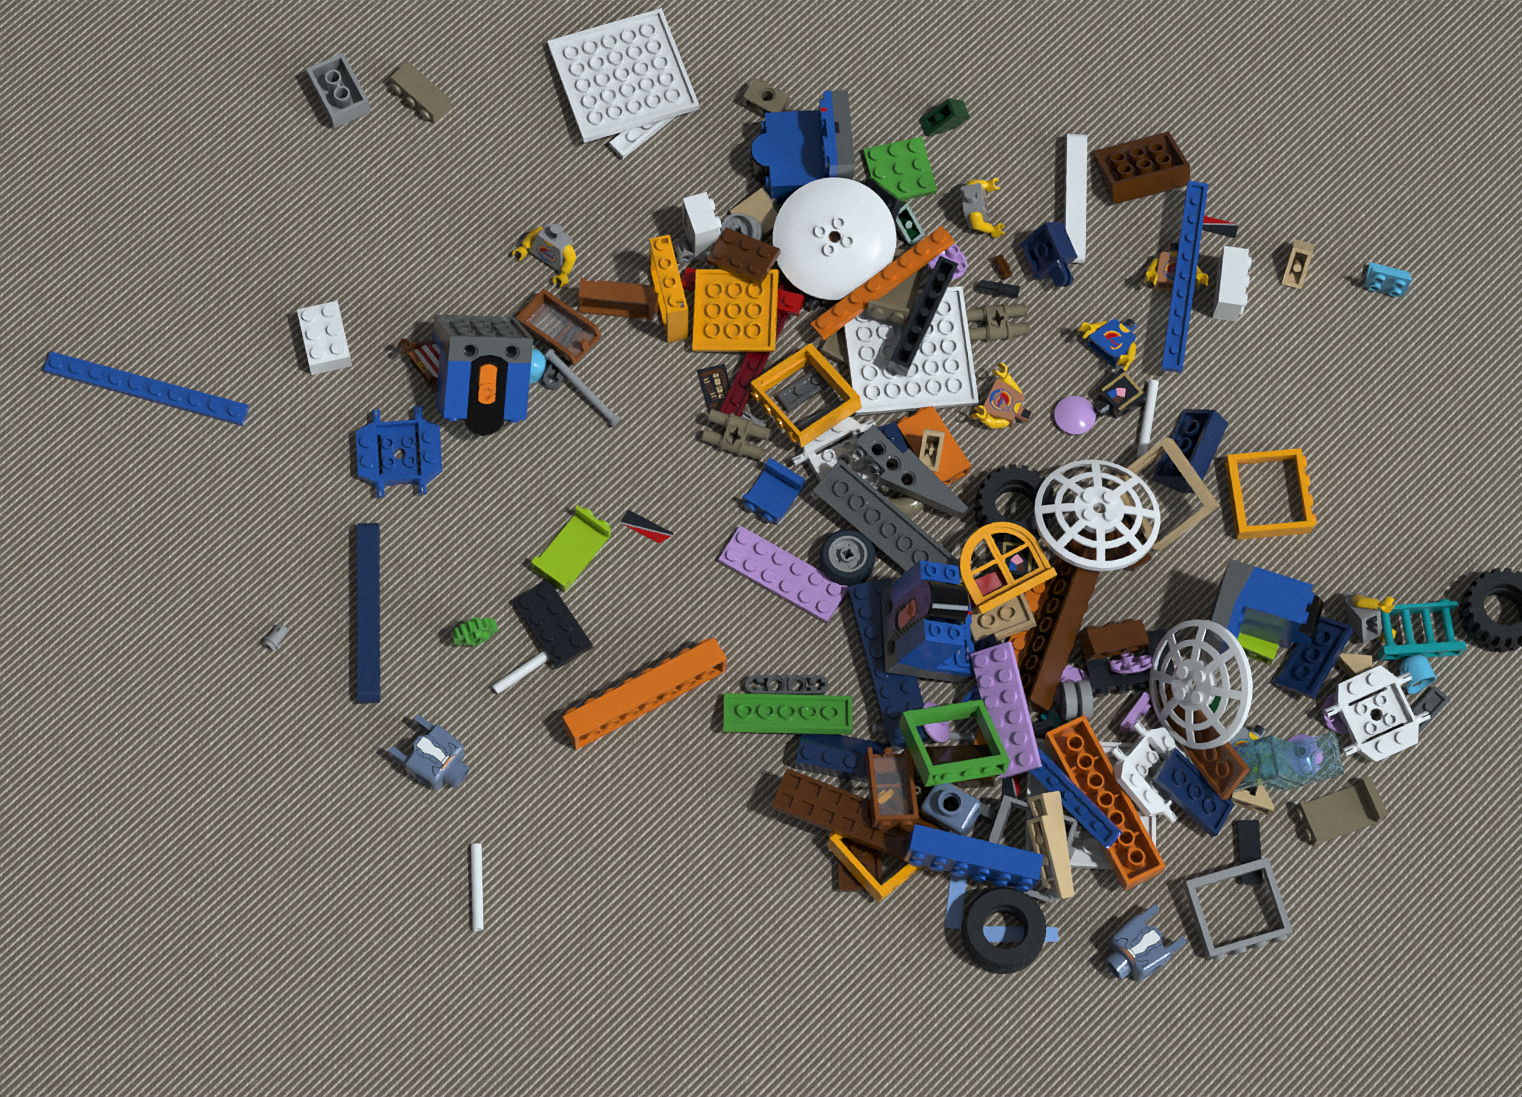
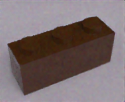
M1132 618L1126 619L1120 624L1110 622L1101 628L1096 626L1088 627L1078 638L1086 662L1140 651L1150 643L1142 619L1133 621Z

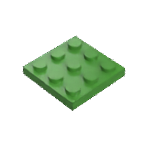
M922 137L863 149L869 176L902 201L937 194L936 184Z

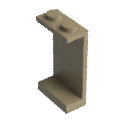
M895 248L892 262L907 251ZM924 266L878 301L869 300L867 316L907 325Z
M1371 776L1362 779L1357 785L1306 803L1302 800L1298 803L1295 810L1298 820L1304 824L1305 837L1308 841H1311L1313 846L1382 822L1388 816Z

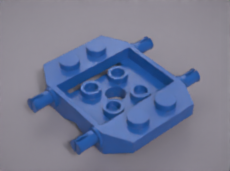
M417 406L413 407V420L381 422L380 410L376 409L375 412V409L371 411L372 422L356 431L358 477L376 487L377 498H380V490L381 498L385 497L384 487L400 483L418 484V494L422 495L423 487V494L426 495V484L443 472L440 426L422 418L421 406H418V414ZM416 434H419L421 471H418ZM380 436L383 474H379L378 437ZM398 450L406 453L401 459L394 457L395 452Z

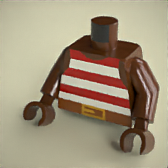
M406 338L401 339L397 344V347H403L400 353L405 355L407 351L410 352L408 354L411 364L426 381V386H430L432 391L436 393L440 349L432 340L410 342Z

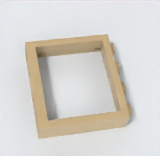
M1167 437L1126 469L1137 474L1163 453L1167 452L1205 507L1162 540L1157 535L1151 549L1158 551L1163 550L1220 506L1174 440ZM1123 473L1116 476L1124 482L1130 479V477ZM1113 481L1108 482L1112 491L1120 486ZM1127 491L1120 496L1125 506L1136 507ZM1126 514L1127 516H1131V517H1132V519L1134 520V522H1133V525H1134L1135 520H1136V515ZM1143 517L1138 532L1144 534L1146 543L1153 528L1146 518Z

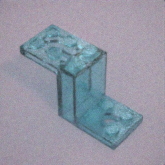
M1332 731L1295 743L1270 735L1233 747L1250 768L1233 793L1261 784L1288 791L1344 774L1336 733ZM1321 753L1323 759L1319 764H1316L1315 756Z

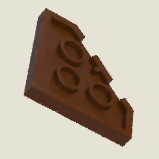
M1123 518V519H1122V523H1123L1129 530H1131V527L1128 525V523L1126 522V520ZM1085 529L1077 533L1086 539L1096 541L1095 533ZM1115 529L1105 534V541L1116 540L1123 535ZM1073 539L1066 545L1069 550L1088 548L1096 554V548L1084 546ZM1129 542L1118 547L1105 549V561L1122 559L1133 554L1136 550ZM1147 553L1136 563L1122 569L1135 571L1151 561L1152 557Z

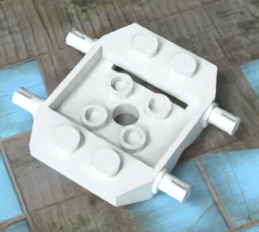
M847 417L805 445L801 454L791 458L794 466L806 461L816 474L819 483L840 458H846L849 461L848 466L875 489L883 486L876 482L881 475L879 473H871L867 461L864 458L858 457L852 447L857 440V434L867 431L872 425L876 427L872 418L859 424L853 418ZM849 435L852 436V438L817 455L815 453ZM815 492L811 493L815 501L821 498Z
M1380 665L1337 685L1335 703L1333 706L1324 709V713H1327V718L1338 713L1347 726L1353 744L1342 748L1343 752L1350 750L1344 753L1346 757L1357 752L1375 763L1418 743L1419 724L1431 717L1428 715L1422 718L1429 714L1427 710L1414 715L1400 686L1412 680L1411 676L1407 677L1410 675L1409 672L1397 677ZM1384 687L1386 688L1385 691L1376 694L1370 698H1367L1361 702H1358L1350 707L1348 705V703L1360 699L1368 694H1371ZM1375 709L1380 712V720L1375 721L1371 718V710ZM1403 723L1402 727L1366 742V739Z
M1138 720L1132 727L1140 736L1132 744L1131 749L1125 755L1117 745L1110 750L1118 760L1114 765L1116 781L1146 816L1163 814L1170 823H1173L1178 819L1169 807L1173 800L1153 781L1162 764L1158 754L1164 760L1169 751L1176 747L1193 765L1194 763L1165 727L1148 731ZM1150 744L1155 751H1152L1148 745ZM1148 770L1151 771L1153 778L1149 777Z

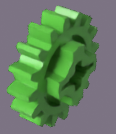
M473 617L461 623L460 627L455 628L451 632L454 645H472L474 647L484 641H488L490 639L489 636H494L498 632V627L495 619H487L486 617L478 619Z

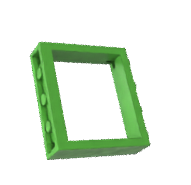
M969 700L957 704L950 703L945 706L908 710L902 713L898 726L925 787L1005 774L1010 759L983 700ZM975 717L992 756L933 766L916 726Z

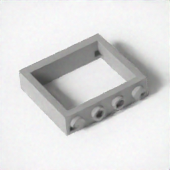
M1004 795L988 842L1000 843L1012 806L1032 813L1029 803ZM1063 815L1064 823L1070 825L1067 845L1069 859H1072L1075 850L1072 844L1074 838H1079L1082 826H1079L1080 822L1077 819ZM985 880V882L995 885L994 882ZM1049 889L1048 895L1033 890L1025 892L1029 897L1052 904L1053 900H1058V893L1053 889Z
M1268 857L1188 880L1182 884L1206 959L1213 957L1214 961L1226 958L1225 953L1232 951L1234 955L1246 952V947L1254 945V948L1257 949L1266 946V941L1274 939L1275 943L1288 939L1287 935L1293 933ZM1263 869L1282 929L1214 948L1196 889Z

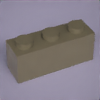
M408 61L391 76V88L398 95H403L406 102L411 107H416L424 119H430L435 124L452 108L451 99Z

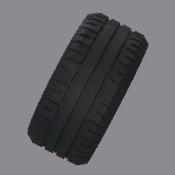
M997 887L981 893L970 904L963 919L961 937L965 951L975 964L995 974H1012L1027 968L1037 958L1045 941L1046 920L1044 919L1043 911L1032 897H1029L1025 892L1015 890V888ZM1008 913L1021 922L1024 928V937L1017 947L1011 949L998 948L986 939L983 933V926L990 915Z

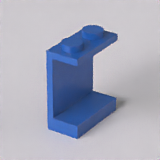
M769 458L765 463L764 472L748 495L744 494L742 496V504L749 512H756L761 515L765 522L778 525L803 489L805 479L774 459Z

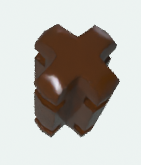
M1001 254L996 256L993 262L996 263V268L1000 275H1003L1002 278L1006 280L1012 277L1013 272L1010 271L1009 264L1006 259H1003L1004 256Z

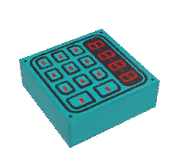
M1055 704L1049 711L1040 716L1042 721L1051 719L1054 729L1070 722V720H1063L1058 704Z

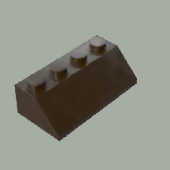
M987 744L925 747L933 766L992 756ZM912 758L915 785L920 786L921 789H932L933 786L925 787ZM995 775L952 782V784L959 788L995 787Z

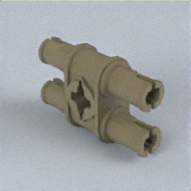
M1007 303L992 306L984 305L982 308L966 310L967 322H986L985 327L968 328L970 341L987 339V341L992 342V340L1007 338L1010 340L1012 336L1030 335L1029 322L1014 324L1009 322L1010 317L1027 316L1026 303L1008 305Z
M713 409L710 411L708 421L725 426L726 431L720 434L705 429L702 441L717 445L720 450L723 451L724 449L736 453L738 456L746 455L758 460L762 459L765 449L749 444L747 437L751 435L767 441L771 429L754 424L752 419H744L736 416L735 413L728 415ZM738 428V435H740L741 437H739L735 441V435L732 433H734Z

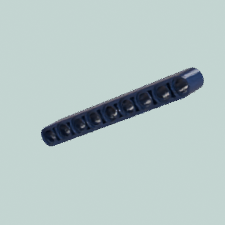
M379 523L357 524L358 704L380 703Z

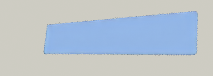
M951 874L945 920L946 928L961 929L967 875L958 877Z
M983 926V933L989 942H1021L1024 937L1023 926ZM1046 927L1044 942H1058V927Z

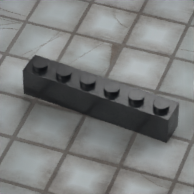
M939 256L894 350L887 369L904 377L907 376L953 279L958 263Z

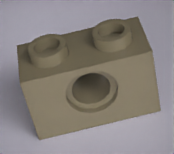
M755 78L743 95L742 106L765 118V113L785 112L789 107L790 96L783 90L771 87L768 82ZM764 98H770L771 100H770V101H764L763 99H764Z

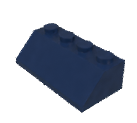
M1183 409L1171 438L1203 481L1228 426V422L1216 410ZM1165 452L1152 479L1180 493L1196 494L1167 452Z
M802 733L795 769L868 783L864 759L868 747H872L873 754H882L883 750L887 748V744L839 734ZM875 775L876 785H880L881 775Z

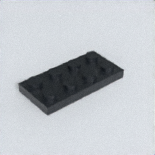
M549 579L512 600L513 605L556 669L593 648V644Z

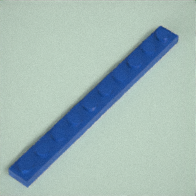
M1189 180L1187 183L1161 370L1177 373H1182L1208 191L1207 183Z
M50 351L44 367V372L47 374L239 426L244 425L249 411L248 404Z
M974 685L961 702L981 700L978 686ZM1037 746L1042 767L1030 770V772L1050 792L1059 791L1062 805L1105 848L1109 849L1123 832Z

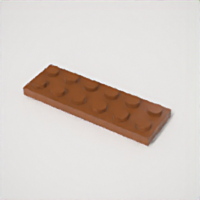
M1166 683L1165 693L1168 702L1173 697L1171 684ZM1159 693L1158 700L1162 710L1164 708V704ZM1152 703V704H1151V705H1152L1151 709H1152V711H1153V712L1155 713V715H1156V712H1155V710H1154L1153 703ZM1178 704L1173 711L1179 718L1185 721V709ZM1201 710L1193 711V724H1199L1208 720ZM1168 715L1166 720L1171 728L1187 741L1186 728L1177 724ZM1213 726L1204 730H1194L1195 743L1209 742L1221 736ZM1177 741L1222 800L1230 797L1250 770L1229 742L1216 748L1201 750L1187 747Z

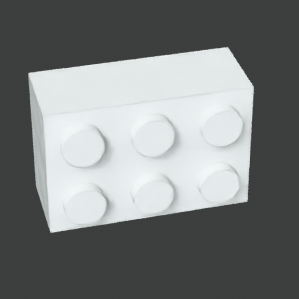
M707 192L683 198V227L689 239L691 250L695 255V260L708 257L721 236V221L719 216L715 217L713 211L715 210L714 201L712 198H708Z
M1224 246L1218 262L1212 318L1237 322L1239 315H1243L1248 298L1245 292L1250 276H1247L1252 260V257H1248L1249 249Z
M338 301L297 309L311 375L351 367L352 362Z

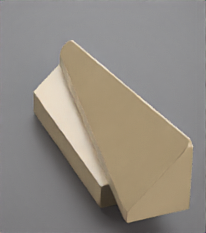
M1054 791L1027 798L1034 815V819L1027 820L1034 852L1044 855L1040 872L1042 884L1047 889H1053L1057 892L1059 899L1073 897L1074 889L1061 794L1059 791Z

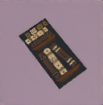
M725 364L697 370L708 414H710L712 409L720 411L731 388Z

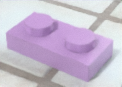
M1146 692L1143 693L1120 725L1119 732L1127 736L1130 731H1135L1132 725L1138 721L1142 714L1146 716L1150 711L1152 696Z

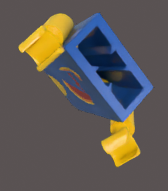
M1128 318L1123 324L1117 319L1093 324L1083 322L1078 328V332L1083 331L1085 333L1083 335L1084 339L1089 336L1087 345L1115 369L1121 364L1126 371L1134 361L1137 346L1134 343L1136 336L1132 331L1137 325L1132 319Z

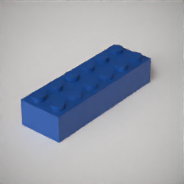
M915 824L908 836L904 861H908L912 866H930V869L933 871L941 872L946 870L950 871L954 876L963 877L967 875L973 877L972 879L975 881L985 882V880H988L1000 887L1009 885L1015 887L1018 891L1028 892L1039 881L1044 855Z

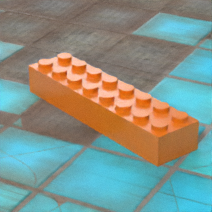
M715 637L710 640L708 638L703 639L695 648L691 650L690 648L684 649L678 654L679 656L663 660L660 666L644 670L641 676L625 680L622 686L606 690L603 696L597 699L595 697L590 698L582 707L578 709L574 707L566 711L563 716V726L575 750L725 673L727 658Z
M1085 715L1047 732L1044 742L1057 766L1123 832L1109 849L1105 848L1098 841L1123 890L1126 891L1162 874L1166 865L1130 798L1116 781L1114 769Z

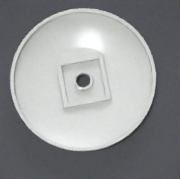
M823 178L800 187L785 201L775 220L773 246L780 248L781 253L777 258V263L785 277L796 288L815 298L838 301L844 299L892 262L896 248V229L888 207L870 188L846 178ZM830 233H839L841 239L837 243L831 242L828 238Z

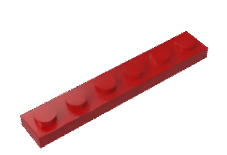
M687 267L682 279V286L685 290L695 292L696 269ZM778 289L777 312L799 317L804 302V295Z

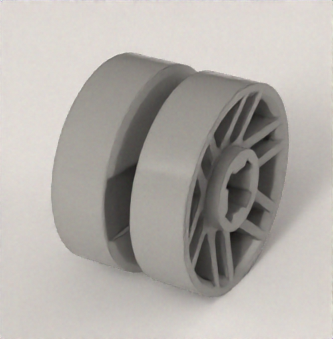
M743 213L729 215L723 221L722 228H720L721 234L727 227L760 241H763L764 230L760 221Z
M1077 680L1075 685L1073 681L1060 682L1059 699L1063 720H1075L1077 714L1078 717L1085 715L1086 719H1091L1093 716V696L1089 680Z

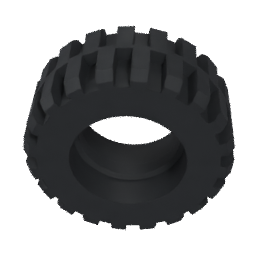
M1010 464L1007 469L1005 466L998 467L996 473L991 471L987 475V479H983L980 483L974 503L975 521L979 522L978 528L995 522H1010L1028 530L1036 540L1041 538L1035 525L1034 513L1031 517L1022 521L1009 520L998 512L995 501L1004 493L1017 492L1028 497L1034 506L1038 490L1046 477H1039V471L1035 469L1033 471L1027 470L1028 466L1022 465L1021 468H1016V464ZM1051 485L1047 486L1044 492L1042 506L1055 504L1056 497L1053 496L1054 490ZM1054 513L1042 514L1047 529L1051 526ZM1009 533L991 534L992 538L996 540V544L998 541L1024 543L1020 538Z
M1494 568L1491 572L1485 571L1481 573L1479 577L1472 581L1461 599L1459 605L1461 607L1459 618H1463L1461 625L1463 629H1468L1467 636L1470 639L1474 637L1477 640L1475 644L1481 647L1482 644L1487 646L1486 650L1493 652L1496 648L1499 653H1505L1507 649L1515 651L1519 646L1522 647V573L1519 571L1512 573L1510 568H1505L1503 571H1500V568ZM1491 595H1501L1509 598L1519 610V622L1509 626L1494 622L1485 611V598Z

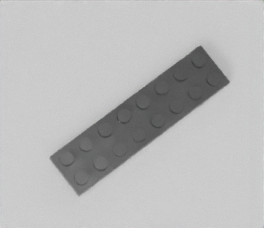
M841 459L838 460L813 489L819 497L905 571H908L920 560L959 567V560Z

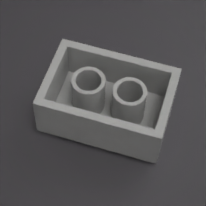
M343 53L306 69L308 80L334 128L371 112L369 101Z

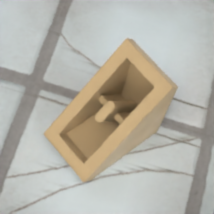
M924 429L919 459L931 471L938 472L945 432Z
M1342 653L1338 657L1336 664L1350 678H1353L1372 669V656Z

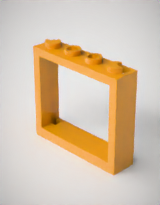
M670 235L650 238V273L653 285H655V292L658 293V306L667 343L688 339V307ZM681 302H683V305H684L683 308H681V306H680V303H681Z
M812 343L751 382V395L753 399L763 405L767 415H772L778 427L785 429L789 439L793 443L796 442L801 448L862 408L860 396ZM810 363L840 395L845 403L800 432L765 392Z
M1302 448L1227 455L1224 464L1236 540L1310 534L1314 526H1316L1315 513L1312 514L1313 496L1308 491L1310 478L1305 473L1307 460L1306 456L1302 455ZM1295 460L1304 521L1247 526L1237 465Z
M891 788L889 791L884 789L877 795L878 804L884 805L890 801L899 812L908 815L907 802L895 788ZM833 832L829 834L830 839L826 846L877 903L881 902L922 868L907 864L881 886L840 841L844 837Z

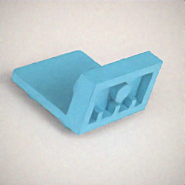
M1370 262L1364 287L1374 292L1389 293L1393 297H1404L1412 277L1409 276L1410 272Z

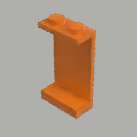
M933 405L928 408L922 407L910 418L906 416L898 421L897 426L918 458L924 429L945 432L938 472H932L946 486L970 473L971 464Z

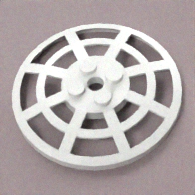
M1080 460L1061 466L1043 481L1034 503L1035 525L1044 543L1064 561L1087 570L1113 571L1136 563L1150 551L1156 541L1160 528L1159 506L1148 485L1132 471L1108 461ZM1080 466H1091L1092 472L1082 473L1071 479L1060 474ZM1100 467L1116 470L1127 475L1130 479L1124 482L1113 475L1101 473ZM1093 478L1092 487L1082 489L1076 484V482L1082 479ZM1102 478L1111 480L1120 486L1113 491L1102 487ZM1055 480L1062 484L1057 493L1055 504L1042 506V498L1049 483ZM1138 484L1146 492L1152 502L1154 511L1142 508L1140 499L1132 487ZM1067 489L1077 494L1074 503L1061 504ZM1127 491L1136 507L1125 506L1120 496ZM1101 507L1104 512L1097 513L1093 508ZM1073 511L1076 523L1071 528L1066 523L1062 512ZM1055 512L1058 524L1065 532L1058 541L1047 530L1042 514ZM1124 514L1136 515V520L1131 530L1122 523ZM1147 517L1154 519V526L1147 542L1142 545L1135 535L1141 526L1142 518ZM1082 529L1095 533L1096 541L1086 539L1077 533ZM1115 529L1123 535L1116 540L1105 541V534ZM1073 539L1084 546L1096 548V560L1079 557L1064 547ZM1129 542L1136 550L1133 554L1122 559L1105 561V549L1118 547Z
M1196 619L1182 622L1169 630L1161 639L1155 650L1150 668L1149 686L1153 707L1160 723L1166 728L1173 739L1193 749H1211L1224 745L1240 731L1250 710L1253 683L1247 656L1236 637L1228 629L1210 620ZM1185 627H1199L1195 639L1184 640L1176 644L1174 633ZM1209 629L1219 635L1227 643L1229 649L1220 655L1211 645L1204 642L1206 630ZM1168 641L1170 651L1163 661L1161 671H1157L1159 658ZM1193 646L1191 659L1183 661L1179 650ZM1201 648L1213 657L1214 660L1209 664L1199 659ZM1234 656L1240 671L1241 691L1230 689L1229 674L1225 662ZM1173 657L1177 667L1173 675L1165 674L1168 663ZM1217 668L1220 670L1222 687H1217L1216 677L1213 672ZM1156 680H1159L1160 695L1164 704L1162 710L1157 696ZM1193 680H1194V682L1196 683V688H1195V690L1192 688V681H1193ZM1165 683L1171 684L1173 697L1169 702L1165 693ZM1215 695L1221 696L1219 706L1215 713H1213L1209 706L1213 702ZM1229 698L1240 700L1236 717L1230 727L1226 729L1219 719L1226 709ZM1178 704L1185 709V721L1179 718L1173 711ZM1201 710L1208 720L1199 724H1193V711ZM1168 715L1177 724L1186 728L1187 741L1171 728L1166 720ZM1213 726L1221 735L1209 742L1195 743L1194 730H1204Z

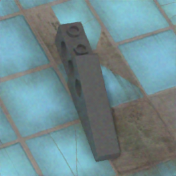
M874 425L865 431L853 444L852 447L856 455L862 459L864 458L869 463L871 470L881 475L876 481L877 483L956 518H959L968 509L909 448L902 454ZM871 448L879 449L881 454L878 456L874 455ZM886 463H893L895 470L888 469ZM901 478H908L910 485L903 484Z

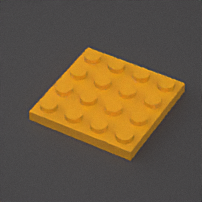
M696 269L692 350L694 352H775L779 271L777 269H770L763 283L759 285L722 269Z

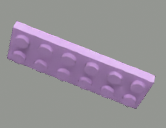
M739 526L718 559L719 563L828 624L848 592V586H842L830 581L822 571L742 526Z
M1005 642L970 654L981 700L984 702L1010 759L1005 774H1000V778L1004 779L1042 767L1012 642Z

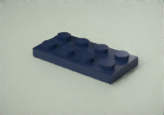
M1315 614L1305 631V634L1311 638L1312 642L1297 644L1275 682L1277 687L1314 700L1354 632L1353 627Z
M1176 747L1169 751L1153 778V781L1211 837L1218 835L1234 804L1229 799L1222 800L1201 772Z

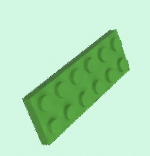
M724 693L723 732L852 735V696Z

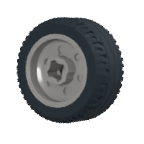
M850 529L836 531L828 536L822 544L819 557L820 568L830 581L839 585L853 586L861 584L868 579L873 571L875 549L871 541L861 532Z

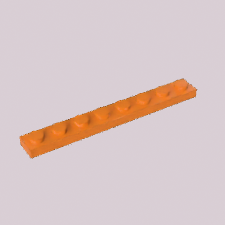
M940 226L811 322L812 328L823 340H826L866 310L869 300L878 301L955 243L953 237Z

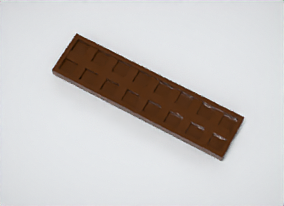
M786 768L771 807L773 810L904 860L908 836L913 829L903 830L898 827L880 830L879 828H872L870 800ZM878 804L880 815H907ZM920 819L917 821V825L949 832L946 829ZM921 865V866H920V867H923V868H925V869L931 870V869H930V866H925V865Z

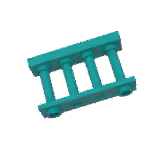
M1442 599L1433 603L1395 605L1389 613L1381 611L1385 645L1378 652L1379 661L1401 660L1416 654L1423 655L1426 658L1460 656L1466 650L1465 641H1457L1455 639L1450 612L1458 606V601ZM1430 613H1442L1446 635L1445 642L1437 643L1434 640ZM1410 614H1421L1426 638L1424 644L1414 642ZM1401 615L1406 641L1404 645H1396L1394 643L1389 616Z

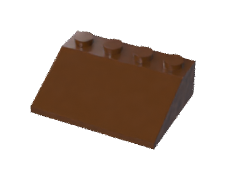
M1169 131L1093 151V156L1106 192L1113 204L1181 188L1187 185L1188 180L1190 181V165Z

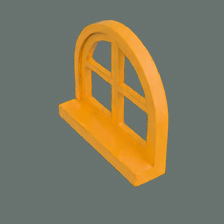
M995 522L980 527L969 536L960 553L959 570L961 579L979 614H984L1057 575L1054 567L1050 566L1036 538L1025 528L1010 522ZM1009 533L1020 538L1024 544L1001 555L991 534ZM984 539L994 560L971 571L972 553L977 544ZM1028 547L1039 568L1014 580L1004 559ZM997 563L1007 585L983 597L973 575Z

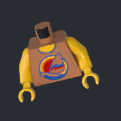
M1178 243L1168 244V252H1161L1159 258H1155L1147 268L1144 283L1146 284L1147 281L1153 282V290H1172ZM1197 266L1195 286L1199 287L1200 283L1208 286V275L1202 273Z
M998 363L997 366L1000 368V372L997 369H993L992 374L1000 376V379H996L984 405L973 408L978 413L972 414L971 417L974 420L980 419L990 429L1012 427L1016 418L1027 423L1032 411L1022 407L1025 396L1013 378L1007 373V366L1004 363Z

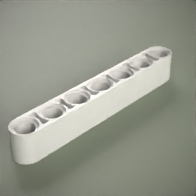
M1066 134L1064 227L1078 256L1072 263H1084L1086 254L1087 134Z

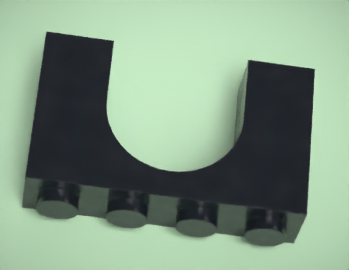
M1166 629L1146 632L1150 643L1144 647L1145 654L1151 655L1152 659L1161 639L1167 633ZM1168 641L1159 658L1157 671H1161L1163 661L1170 651ZM1080 646L1084 670L1089 678L1092 695L1104 697L1111 692L1124 694L1131 689H1138V691L1150 689V668L1135 675H1123L1110 670L1107 657L1086 662ZM1172 658L1168 663L1165 673L1173 675L1174 672ZM1156 680V686H1159V680Z

